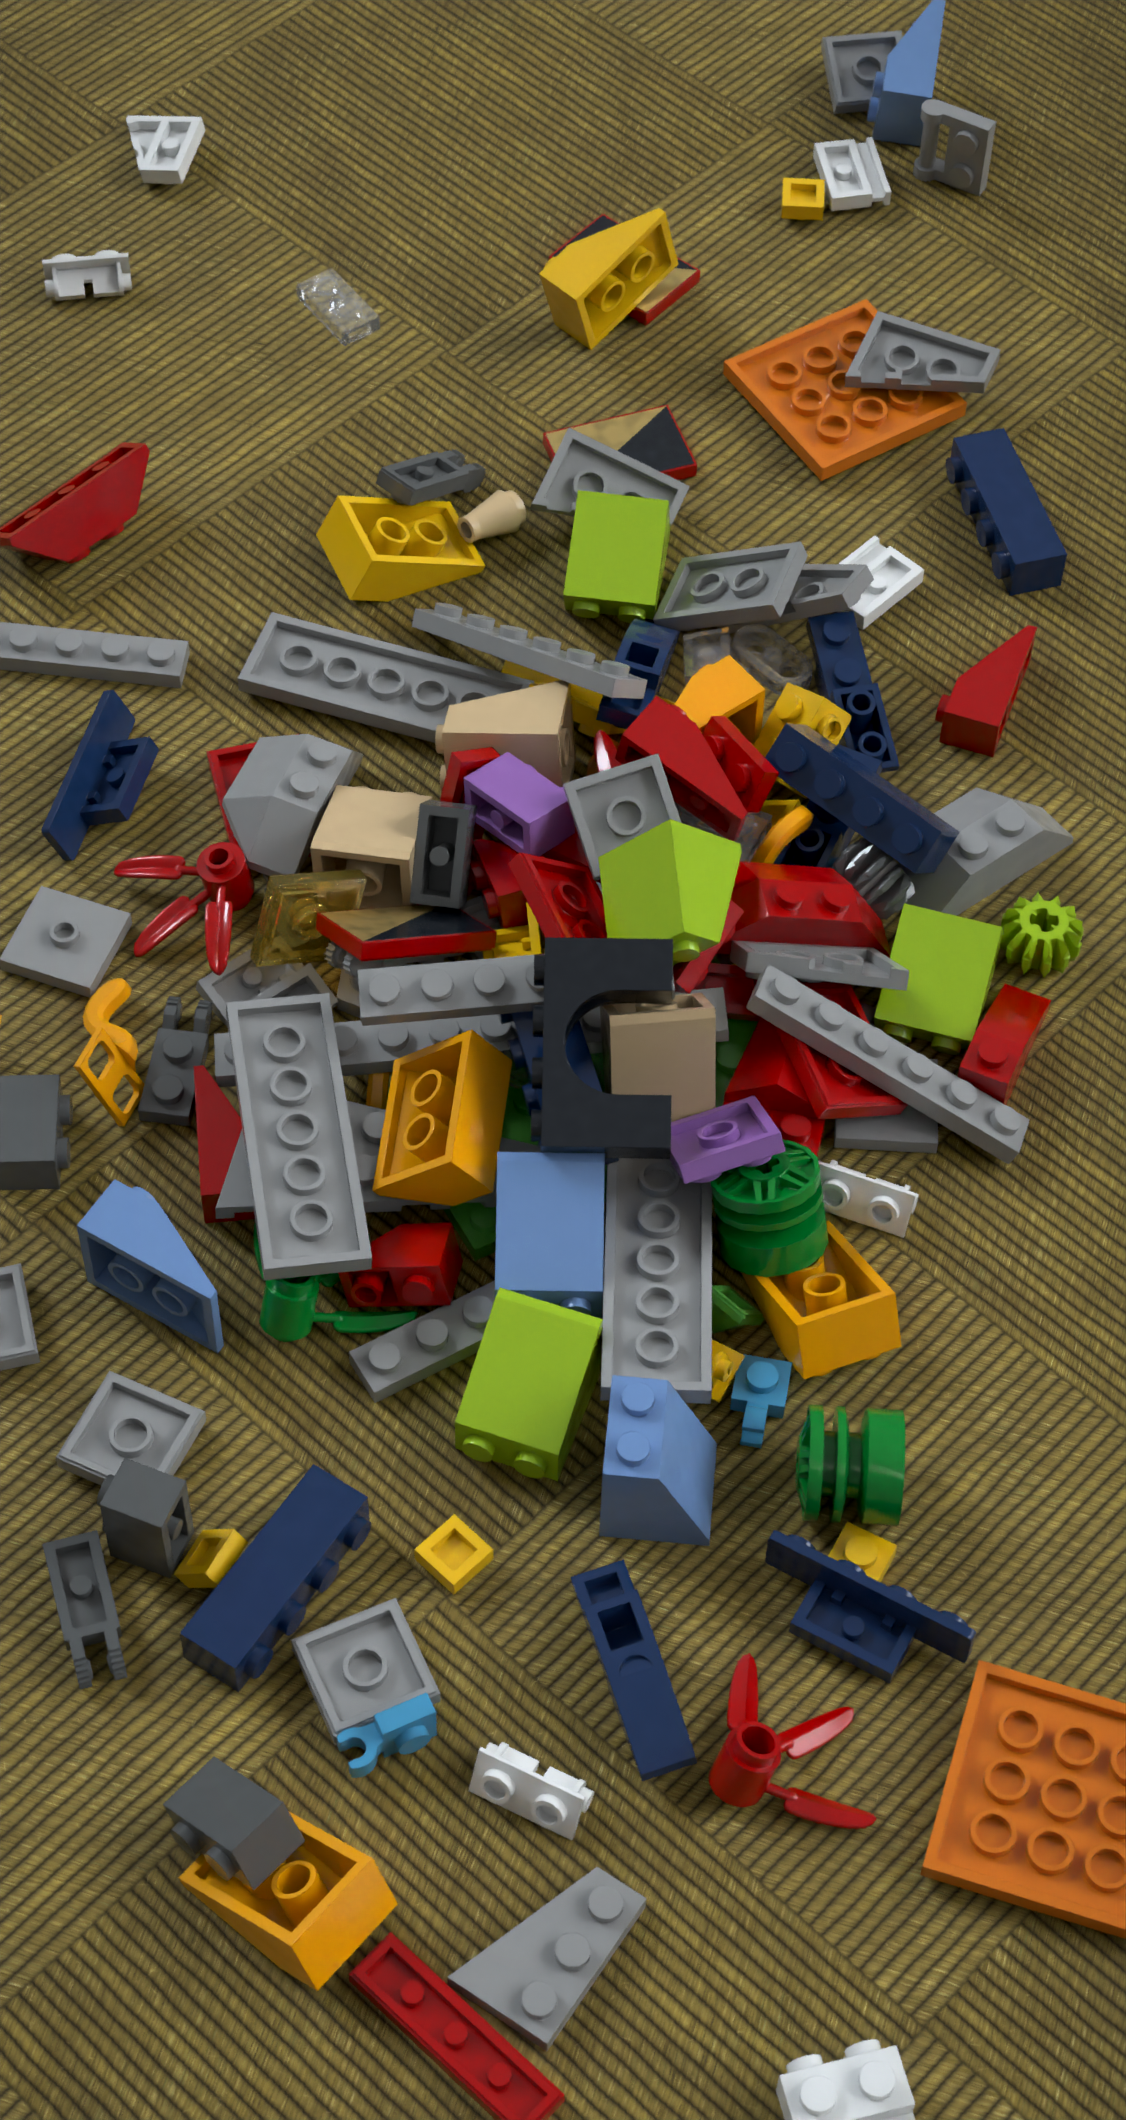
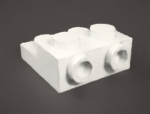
M879 2040L861 2041L849 2046L844 2051L846 2056L844 2059L823 2064L820 2055H807L788 2063L786 2066L788 2073L779 2075L776 2093L784 2120H915L913 2114L915 2102L896 2045L881 2049Z

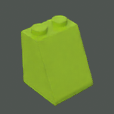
M578 490L563 593L565 610H572L574 615L583 618H597L599 614L617 615L619 620L631 623L634 619L643 621L645 619L653 620L658 609L670 536L669 500Z
M669 819L598 857L607 938L673 939V966L680 962L695 960L700 956V952L719 944L742 854L741 844Z
M904 903L890 959L909 970L907 991L881 989L874 1015V1026L882 1029L885 1034L902 1043H910L912 1037L932 1042V1049L946 1054L960 1055L961 1049L967 1050L981 1021L1000 951L1002 927Z
M499 1287L455 1420V1449L462 1450L468 1457L477 1461L489 1462L493 1460L512 1466L519 1473L530 1478L546 1477L558 1481L600 1375L603 1319Z

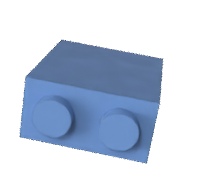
M497 1152L495 1297L500 1287L602 1319L605 1153Z
M612 1375L602 1474L599 1536L709 1546L717 1443L668 1380Z

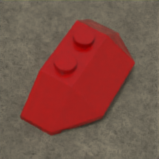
M121 443L101 459L0 527V547L46 560L65 561L67 564H72L88 556L91 552L89 547L99 540H106L118 535L125 528L123 523L137 514L150 454L147 444Z
M739 862L731 900L744 912L735 925V932L732 938L724 946L720 947L717 954H730L733 940L875 948L890 958L891 952L881 919L855 887L833 868Z

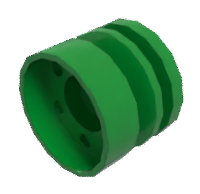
M783 1140L785 1152L773 1155L768 1162L754 1167L742 1165L722 1172L718 1178L711 1181L714 1210L717 1214L716 1222L721 1257L731 1268L747 1275L763 1277L787 1275L809 1267L823 1255L829 1240L824 1203L822 1202L823 1191L818 1157L806 1146L793 1141Z
M823 1405L808 1406L805 1423L800 1435H798L795 1483L802 1506L803 1521L816 1522L819 1516L821 1497H829V1518L831 1523L840 1522L846 1498L856 1499L860 1524L899 1525L903 1501L906 1452L905 1416L903 1410L867 1408L862 1418L860 1432H849L845 1407L837 1406L834 1412L832 1431H825Z

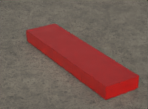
M392 1932L348 1974L350 1983L495 2120H548L565 2102V2094Z

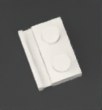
M867 137L865 143H856L855 139L814 143L813 158L820 179H825L824 191L831 211L872 207V202L882 201L883 205H890L891 189L873 137Z
M875 535L839 563L867 565L874 578L873 582L861 594L860 600L854 606L850 607V609L837 611L838 613L853 611L857 626L862 630L921 584L925 570L893 547L885 548L879 544L880 538Z

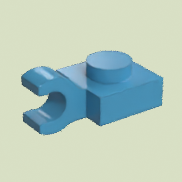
M743 1354L745 1358L735 1375L730 1410L745 1412L740 1445L762 1448L767 1416L783 1419L792 1362Z
M426 1692L374 1714V1722L363 1727H352L342 1731L336 1737L337 1747L340 1752L351 1747H360L365 1751L362 1757L348 1762L351 1777L359 1778L369 1774L375 1768L381 1752L385 1758L397 1752L400 1754H410L426 1746L432 1737L437 1736L436 1710Z

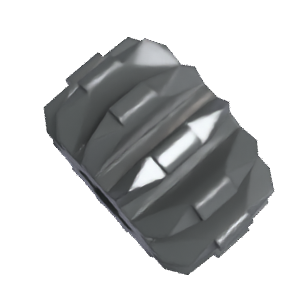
M864 837L846 847L840 853L841 856L833 863V869L855 887L880 919L887 920L894 913H898L903 908L904 903L908 904L907 901L915 894L914 884L911 882L910 877L902 870V867L891 856Z

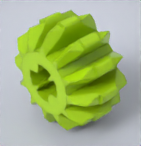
M1039 892L1032 898V902L1019 897L1017 902L1014 903L1013 908H1007L1001 921L1000 949L1006 950L1007 964L1021 962L1023 974L1033 968L1038 969L1043 978L1050 972V968L1063 973L1065 968L1068 967L1069 961H1075L1076 957H1078L1082 945L1080 941L1084 932L1083 921L1076 919L1075 906L1061 907L1059 896H1056L1051 901L1043 900Z

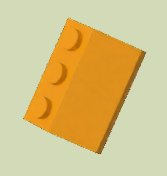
M472 1029L395 1059L372 1191L379 1196L455 1206L492 1193L494 1190L497 1152L500 1149L512 1060Z

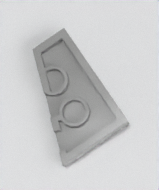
M733 940L731 944L730 961L744 970L745 976L751 979L758 980L760 974L770 964L781 972L802 982L820 983L828 981L907 991L909 970L875 948Z

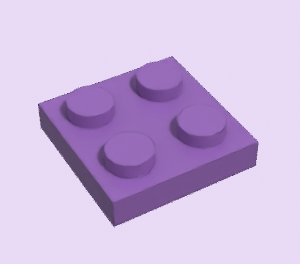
M755 1095L671 1122V1153L669 1160L684 1184L690 1182H710L718 1178L724 1171L742 1165L746 1167L759 1166L768 1162L773 1155L785 1152L781 1132Z

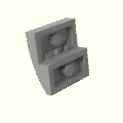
M279 932L228 962L225 971L220 976L212 972L197 981L196 990L204 1000L212 1001L213 1012L227 1028L226 1002L329 993L331 1007L334 1008L339 1003L310 963L304 966Z

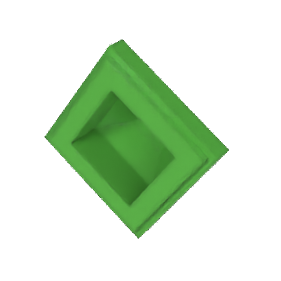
M712 1285L713 1333L761 1325L765 1319L763 1314L729 1285Z

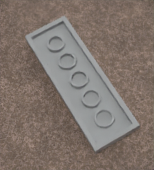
M271 612L238 676L239 691L435 743L437 725H444L449 705L528 688L530 683H534L532 680Z
M329 993L226 1002V1017L264 1280L372 1269V1253Z
M619 1158V1161L607 1164L600 1400H610L612 1375L668 1380L685 1403L711 1404V1181L684 1184L669 1159Z

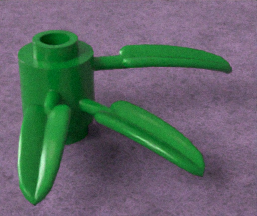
M255 1222L253 1230L254 1250L259 1272L264 1280ZM338 1273L264 1280L266 1283L259 1324L263 1331L274 1339L282 1342H291L306 1337L312 1330L313 1322L333 1323L334 1330L339 1333H374L394 1330L415 1320L418 1313L413 1310L315 1312L319 1283L321 1282L325 1287H332L340 1281Z

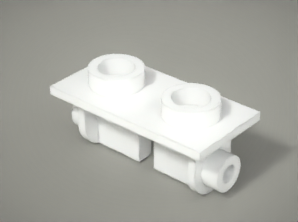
M104 250L97 252L94 256L76 257L72 254H59L52 259L42 260L47 298L55 297L56 301L86 298L84 283H93L94 298L122 296L124 291L132 290L128 253Z
M831 1160L830 1164L819 1161L823 1191L822 1202L826 1212L904 1238L911 1213L913 1214L919 1198V1194L910 1191V1185L906 1184L902 1187L879 1178L874 1180L866 1177L864 1173L837 1165L838 1161Z
M490 1742L486 1749L483 1747L479 1749L468 1791L573 1840L581 1812L585 1813L594 1796V1791L586 1788L585 1780H578L551 1766L544 1776L539 1775L535 1772L540 1761L509 1747V1744L502 1742L499 1746Z

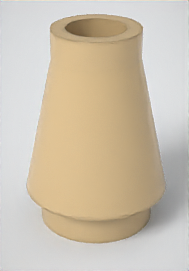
M497 490L470 513L458 519L460 535L466 542L472 543L479 539L517 532L520 525L526 521L525 505L516 492L512 490L506 492Z

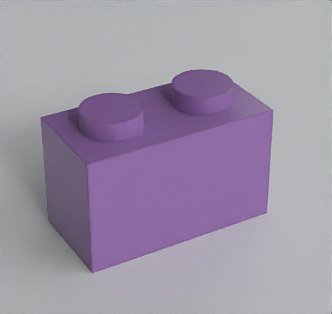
M504 753L464 777L465 804L477 805L476 823L515 851L541 856L575 833L574 819L563 787L557 786L538 773L534 767L525 764L511 753Z

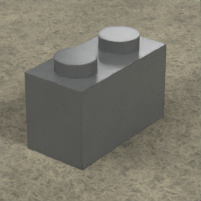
M427 800L420 804L410 903L459 909L467 903L477 805Z
M59 1074L0 1076V1190L60 1189L61 1169L70 1168L69 1137H63V1125H72L73 1104L71 1094L63 1095Z
M124 1458L116 1475L109 1474L105 1478L97 1497V1505L100 1507L103 1519L102 1530L106 1533L110 1556L171 1578L194 1534L186 1481Z
M216 1757L211 1758L163 1803L164 1808L175 1824L170 1833L186 1853L192 1857L198 1852L202 1853L212 1869L224 1880L229 1881L234 1876L253 1890L305 1842L284 1802Z

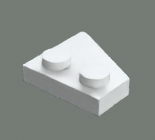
M127 116L126 122L143 183L182 184L205 132L202 117Z

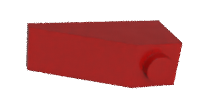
M1027 625L959 676L950 696L942 695L935 716V721L942 723L939 742L994 757L1032 657L1037 627Z
M656 695L622 734L615 759L621 764H626L659 754L674 802L726 839L735 841L739 837L748 814L697 724L690 720L681 708L666 703Z
M1004 984L972 1038L959 1067L958 1077L968 1081L977 1089L1006 1105L1052 1000Z
M194 1066L200 1192L204 1222L216 1223L255 1219L254 1212L235 1213V1218L216 1219V1205L242 1131L241 1117L205 1066Z

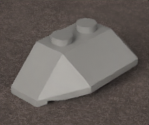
M310 734L259 738L224 796L222 803L234 837L245 855L249 869L291 885L293 884L311 852L310 847L313 837L336 785H349L362 762V753Z
M976 787L934 813L960 832L935 872L915 874L900 863L902 870L910 877L915 889V894L907 902L910 905L957 916L1072 844L1074 837L1042 807Z

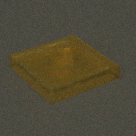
M360 869L269 876L250 954L256 967L327 961L324 953H326V948L329 946L328 943L332 941L316 930L317 913L359 910L367 882L363 872Z

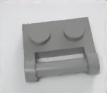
M930 99L925 101L921 106L920 118L923 121L920 154L914 162V176L921 181L937 180L980 196L987 185L996 121L940 100ZM940 124L950 127L945 161L936 158Z

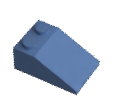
M932 0L889 53L884 72L876 71L867 115V121L874 122L872 135L874 140L921 146L923 121L920 118L921 106L925 101L932 99L946 0Z
M114 1179L77 1224L87 1281L210 1350L219 1353L224 1343L216 1289L156 1199L140 1187L130 1188Z

